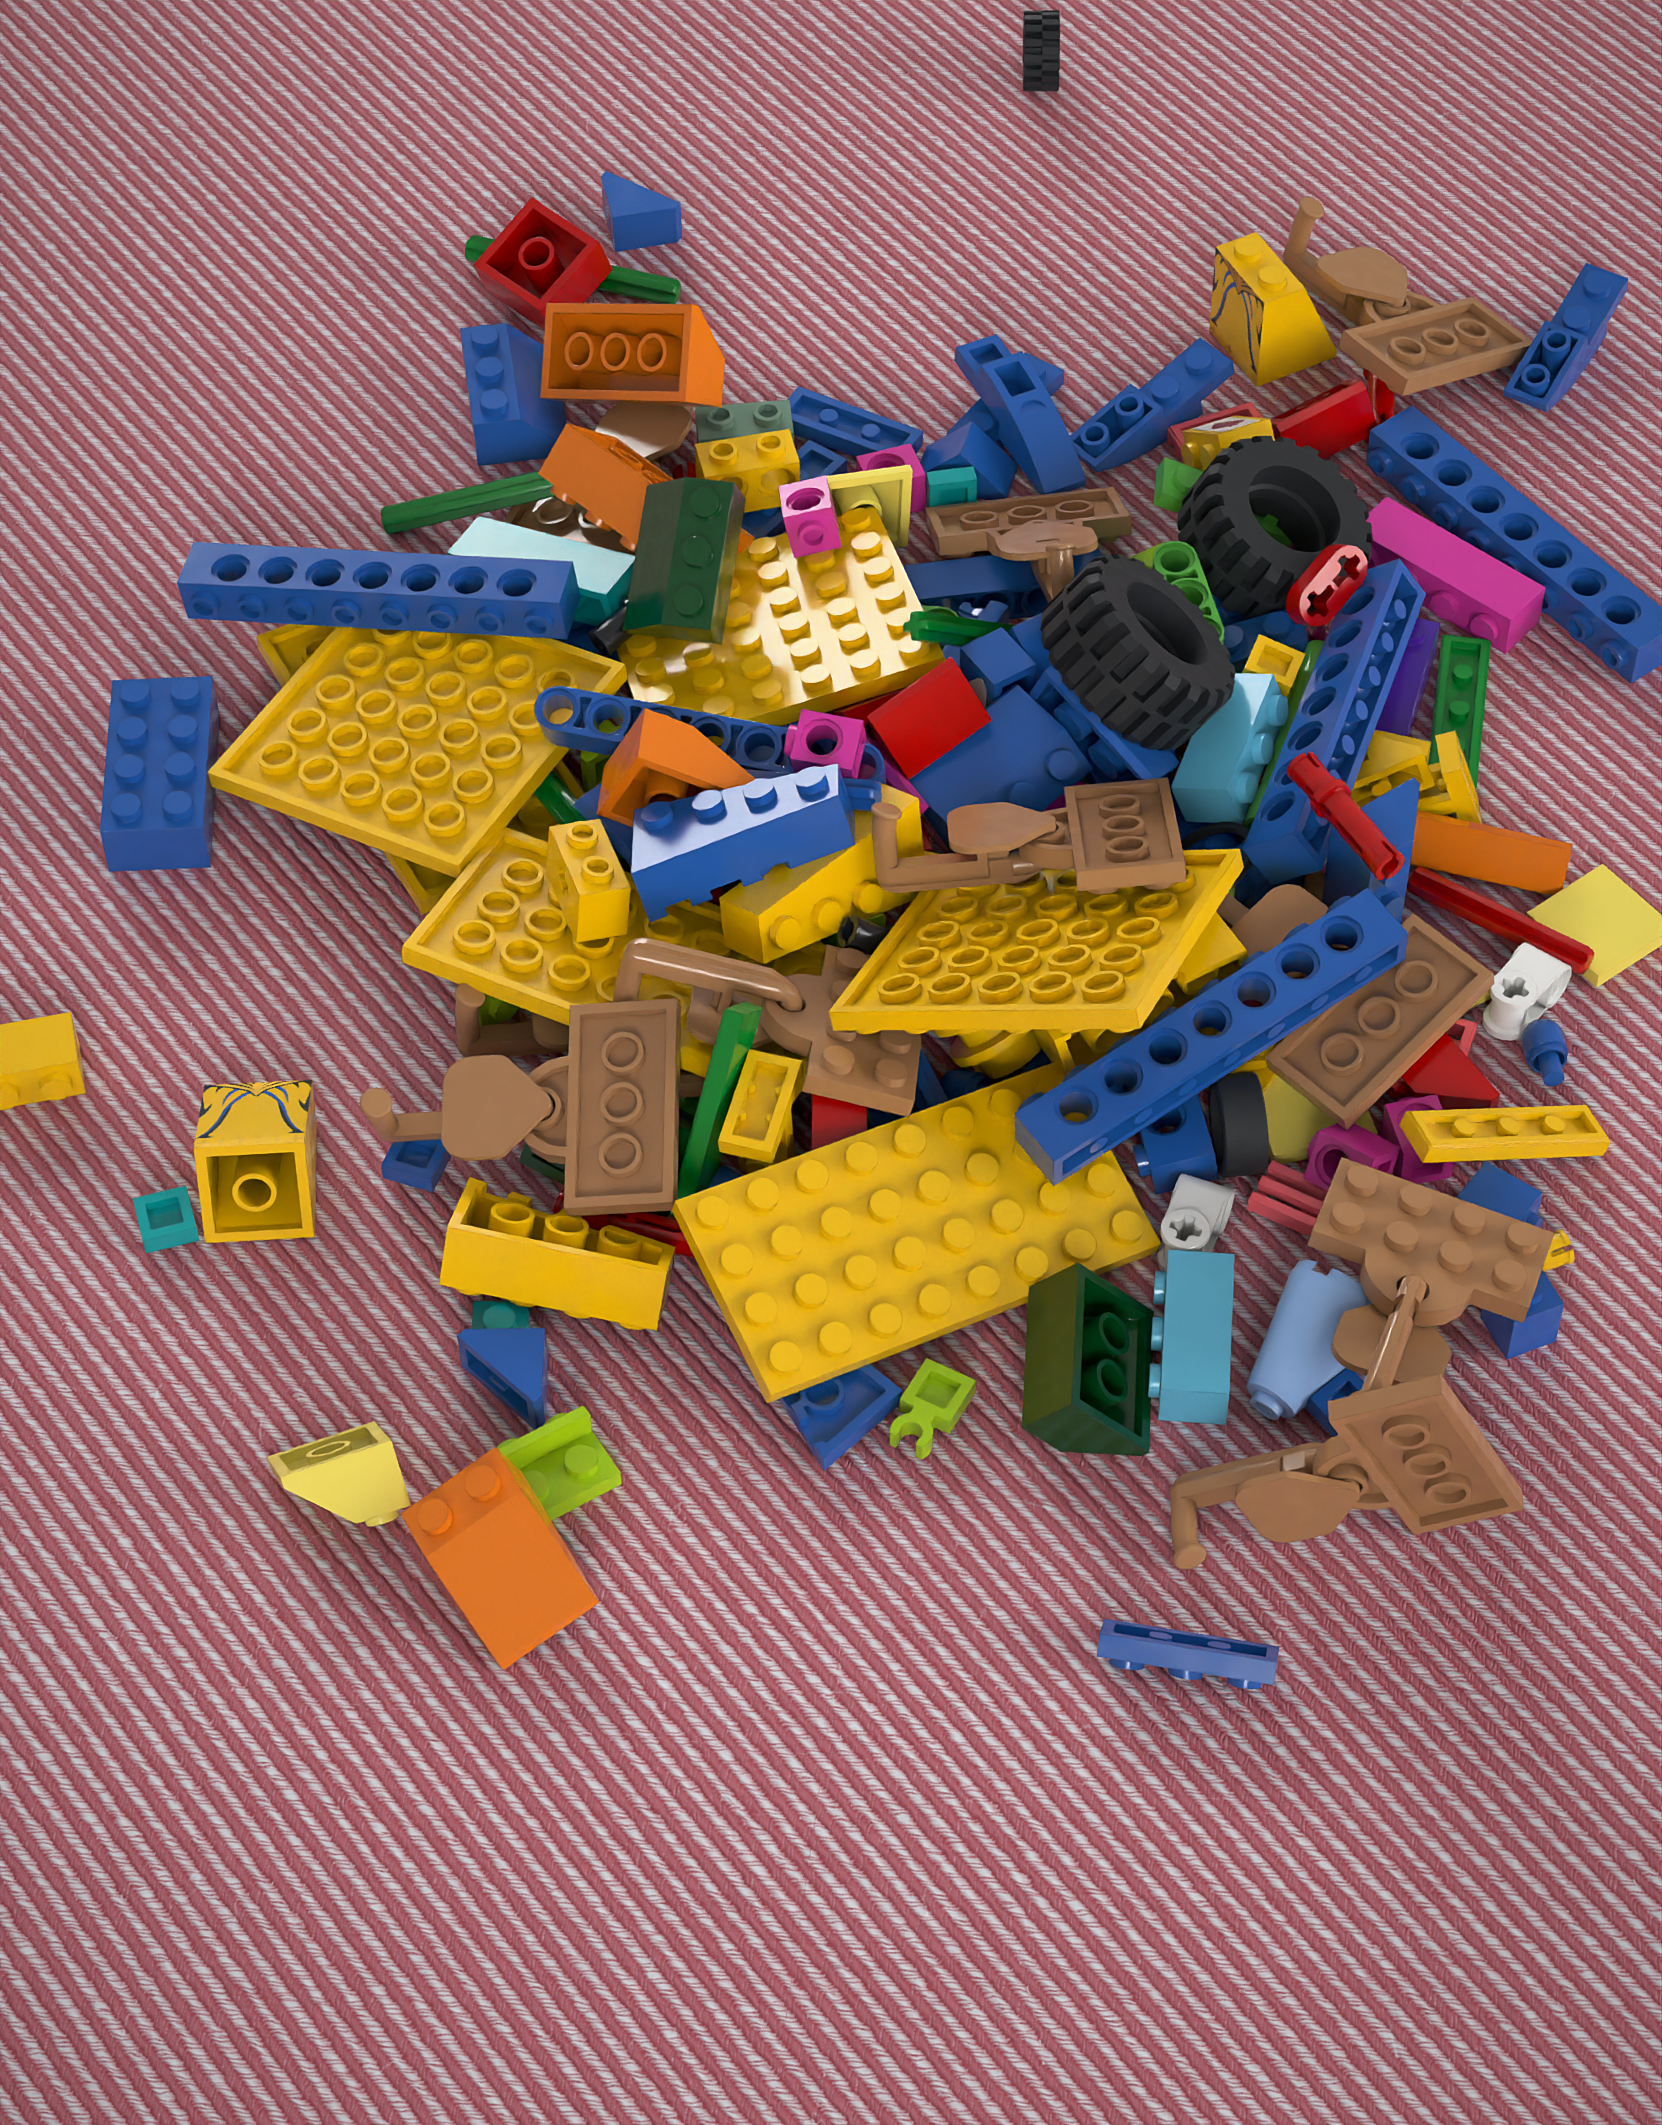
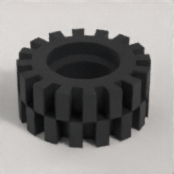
M1024 10L1023 91H1058L1059 10Z

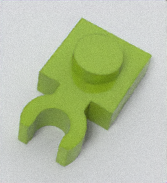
M926 1358L900 1398V1412L904 1414L897 1417L891 1424L890 1446L896 1448L904 1436L916 1435L919 1437L916 1443V1457L921 1460L927 1457L933 1448V1430L937 1428L945 1433H951L976 1393V1380Z

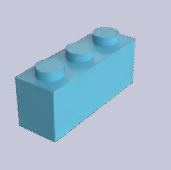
M1235 673V684L1231 698L1191 736L1171 785V790L1186 822L1243 823L1249 805L1253 803L1258 791V782L1264 767L1272 759L1273 744L1280 726H1283L1288 718V701L1281 694L1274 674Z
M1168 1250L1166 1271H1155L1153 1304L1164 1305L1163 1317H1153L1151 1350L1161 1351V1364L1150 1363L1148 1397L1159 1398L1158 1420L1226 1425L1230 1389L1235 1254Z

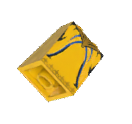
M1257 232L1216 246L1209 331L1256 387L1336 357L1337 349L1306 289Z
M312 1080L204 1085L194 1142V1156L205 1243L315 1237L317 1120Z

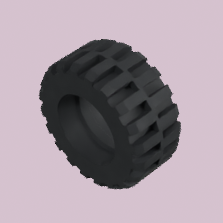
M1254 436L1252 439L1245 438L1231 443L1228 448L1223 449L1189 489L1182 500V508L1178 512L1177 527L1180 531L1178 540L1193 547L1197 553L1211 594L1221 601L1219 606L1229 613L1236 611L1242 614V620L1286 609V598L1291 587L1318 555L1330 545L1356 546L1365 554L1367 563H1369L1371 558V543L1373 542L1372 525L1366 522L1369 518V512L1364 500L1359 501L1356 496L1357 487L1350 478L1345 480L1339 473L1340 467L1331 459L1326 462L1318 456L1319 451L1308 445L1303 446V448L1295 445V440L1280 437L1273 441L1272 436ZM1254 514L1263 518L1269 514L1278 519L1276 526L1287 535L1296 550L1286 547L1273 539L1261 527ZM1340 558L1338 562L1341 565V570L1337 576H1345L1346 572L1343 565L1346 559ZM1308 595L1307 598L1311 605L1307 612L1314 613L1316 610L1312 602L1317 595Z
M1122 554L1098 556L1045 606L1040 626L1043 647L1049 650L1048 659L1053 668L1062 675V682L1068 690L1073 691L1080 698V703L1089 713L1091 711L1101 719L1100 722L1110 730L1115 729L1121 733L1123 739L1132 744L1139 742L1142 748L1149 750L1158 749L1159 751L1177 748L1183 745L1231 698L1235 684L1234 665L1229 663L1231 657L1225 645L1221 644L1219 633L1213 625H1209L1203 617L1204 613L1196 604H1192L1175 584L1171 585L1166 581L1163 574L1154 568L1148 569L1142 561L1135 558L1127 559Z

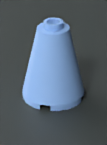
M1313 1260L1298 1261L1290 1272L1246 1384V1388L1252 1396L1250 1404L1259 1413L1272 1420H1278L1280 1416L1293 1418L1306 1406L1307 1401L1312 1395L1346 1369L1334 1358L1331 1351V1343L1340 1318L1347 1310L1373 1304L1366 1297L1362 1286L1358 1282L1334 1268L1330 1270L1327 1276L1313 1271V1268L1318 1263Z

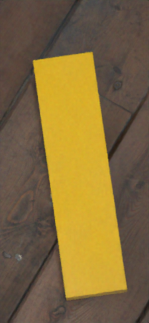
M1587 1105L1406 1111L1399 1124L1422 1163L1604 1156L1611 1143Z

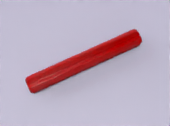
M1423 867L1415 868L1407 882V890L1413 895L1519 946L1526 942L1571 966L1572 971L1579 975L1586 973L1594 959L1595 952L1589 946Z

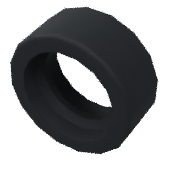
M1253 1071L1227 1074L1211 1084L1208 1093L1210 1131L1219 1173L1224 1178L1264 1174L1268 1168L1269 1137L1265 1101L1259 1078Z

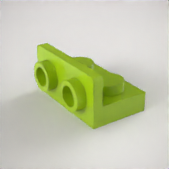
M581 1406L569 1413L556 1414L547 1420L542 1427L520 1438L508 1439L496 1447L523 1473L551 1521L622 1484L620 1470L592 1431L591 1415L585 1406Z

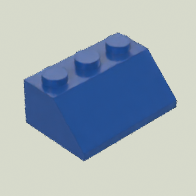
M507 323L460 328L478 466L547 458L567 421L563 401L540 398L544 345Z
M1052 665L1044 671L1029 693L1040 706L1067 730L1093 769L1089 773L1100 784L1169 778L1181 763L1175 757L1176 752L1174 749L1159 751L1158 749L1149 750L1142 748L1139 742L1132 744L1123 739L1121 733L1115 729L1110 730L1100 722L1101 719L1092 711L1089 713L1080 703V698L1073 691L1068 690L1062 682V675Z
M1017 684L1011 686L985 708L992 721L909 779V782L929 805L923 814L951 853L957 852H954L949 847L947 815L950 811L966 805L1007 802L1041 812L1064 793V787L1073 786L1093 769L1067 730Z
M1414 778L1361 807V810L1368 815L1389 842L1405 858L1401 870L1389 879L1384 877L1383 880L1376 879L1364 861L1351 849L1331 824L1322 903L1328 909L1338 899L1344 896H1351L1352 898L1366 888H1369L1401 924L1420 783Z

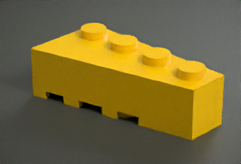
M880 783L881 793L883 794L882 802L892 804L902 812L901 818L896 822L898 858L924 856L919 798ZM854 810L855 845L789 869L784 863L773 866L762 877L763 880L745 887L740 882L719 898L724 945L765 964L837 933L844 918L850 917V914L867 919L914 900L920 891L892 893L884 890L879 885L876 878L872 840L873 814L871 811Z
M1215 912L1140 1029H1134L1125 1033H1114L1109 1029H1083L1074 1033H1061L1057 1029H1034L1039 1044L1051 1062H1057L1065 1075L1081 1064L1091 1065L1107 1055L1110 1047L1122 1037L1127 1035L1135 1037L1149 1028L1154 1019L1164 1010L1171 1007L1179 1009L1193 1000L1198 991L1208 982L1214 979L1222 981L1238 971L1241 964L1248 958L1247 950L1219 914Z
M469 1177L447 1226L439 1285L455 1288V1290L465 1295L485 1294L508 1299L511 1303L522 1307L537 1305L561 1310L574 1318L594 1317L617 1322L620 1326L630 1330L646 1328L657 1331L666 1304L675 1253L674 1246L612 1225L605 1226L600 1231L591 1229L588 1223L582 1219V1216H568L564 1209L552 1215L531 1208L532 1198L513 1191L508 1194L507 1199L486 1193V1182Z

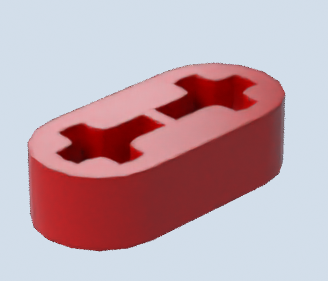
M1334 544L1325 548L1287 594L1286 610L1290 619L1296 624L1315 627L1326 625L1331 621L1367 576L1368 563L1363 551L1356 546ZM1340 558L1346 559L1343 565L1346 572L1345 576H1337L1341 570V565L1338 562ZM1309 594L1317 595L1312 602L1316 608L1314 613L1307 612L1311 605L1307 598Z

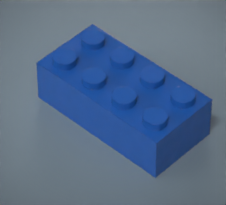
M212 676L112 680L100 835L109 872L211 867L216 788L211 786L207 772L217 762L220 714Z

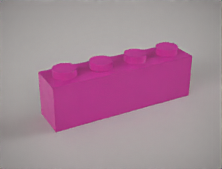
M1385 497L1369 512V518L1366 522L1372 525L1373 542L1371 543L1372 554L1368 563V569L1400 558L1426 593L1422 606L1434 612L1440 618L1453 623L1476 638L1488 639L1492 647L1504 654L1540 622L1545 593L1544 586L1389 497Z

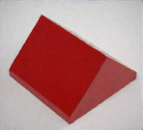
M1346 380L1270 419L1275 441L1280 437L1295 440V445L1303 448V446L1308 445L1319 451L1318 456L1323 460L1369 437L1370 430L1378 426L1362 380Z
M951 656L867 716L876 741L908 780L992 721Z

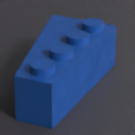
M838 763L824 767H808L798 773L771 779L759 778L748 784L723 790H706L696 796L670 802H654L644 808L635 809L631 875L649 922L668 916L665 907L686 899H690L692 906L711 900L713 897L710 890L736 880H740L743 887L763 880L762 877L773 866L784 863L785 866L792 869L855 845V813Z

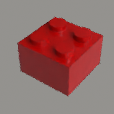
M533 197L473 264L488 293L544 331L547 303H585L613 270L599 241Z

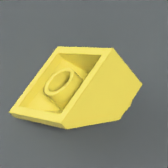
M903 465L827 476L837 517L854 508L875 506L894 548L908 546L913 473L911 466Z
M375 1421L266 1457L269 1468L284 1489L355 1524L364 1521L366 1526L385 1524L399 1517V1509L411 1506L392 1441Z

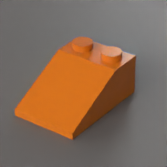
M644 708L604 765L597 815L633 828L635 809L644 808L654 802H670L696 796L706 790L718 791L745 785L755 780V778L694 726Z
M496 1447L401 1513L425 1558L496 1662L504 1670L600 1602L523 1473Z

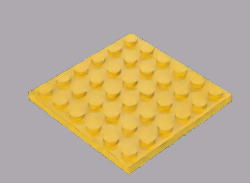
M875 506L854 508L837 517L842 545L840 548L794 558L788 534L784 533L771 538H758L748 548L736 556L722 645L634 634L616 649L620 662L625 664L628 676L627 683L635 700L775 726H784L799 721L801 709L825 713L910 686L945 661V657L939 644L912 641L911 634L905 633L903 630V623L909 622L910 613L913 611H923ZM716 736L708 737L716 746L722 745L724 741Z
M336 627L207 773L211 786L458 878L479 850L504 826L508 825L570 749L552 744L544 737L534 713L538 695L547 688L565 686L614 696L628 679L624 663L551 638ZM569 709L556 710L551 714L548 721L553 724L564 723L571 717L573 711Z
M1240 849L1183 850L1186 882H1176L1168 888L1158 890L1147 889L1143 886L1120 887L1117 891L1109 894H1094L1088 890L1077 891L1074 869L1044 868L1036 875L1022 882L920 891L828 1011L833 1031L855 1030L858 1034H872L880 1030H905L909 1034H921L930 1030H955L957 1033L970 1034L979 1030H1006L1009 1033L1018 1034L1032 1029H1057L1061 1033H1074L1083 1029H1109L1114 1033H1125L1134 1029H1140L1243 870L1244 865Z

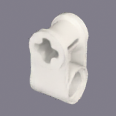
M1526 942L1522 943L1515 950L1507 964L1494 976L1495 984L1489 989L1492 1001L1486 1007L1482 1017L1485 1030L1500 1040L1512 1041L1520 1039L1525 1027L1530 1022L1539 1019L1562 996L1572 975V967Z
M1183 1173L1179 1176L1168 1210L1161 1224L1160 1234L1162 1243L1157 1256V1264L1160 1271H1166L1168 1250L1212 1252L1218 1236L1222 1235L1228 1222L1234 1202V1189Z

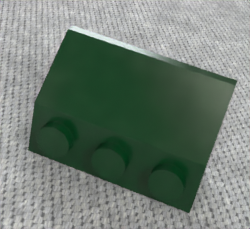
M684 477L647 486L623 625L624 633L722 645L746 501L734 482Z
M1078 1262L1030 1286L1021 1428L1060 1452L1142 1456L1149 1453L1151 1397H1148L1150 1363H1152L1153 1350H1151V1333L1154 1311Z

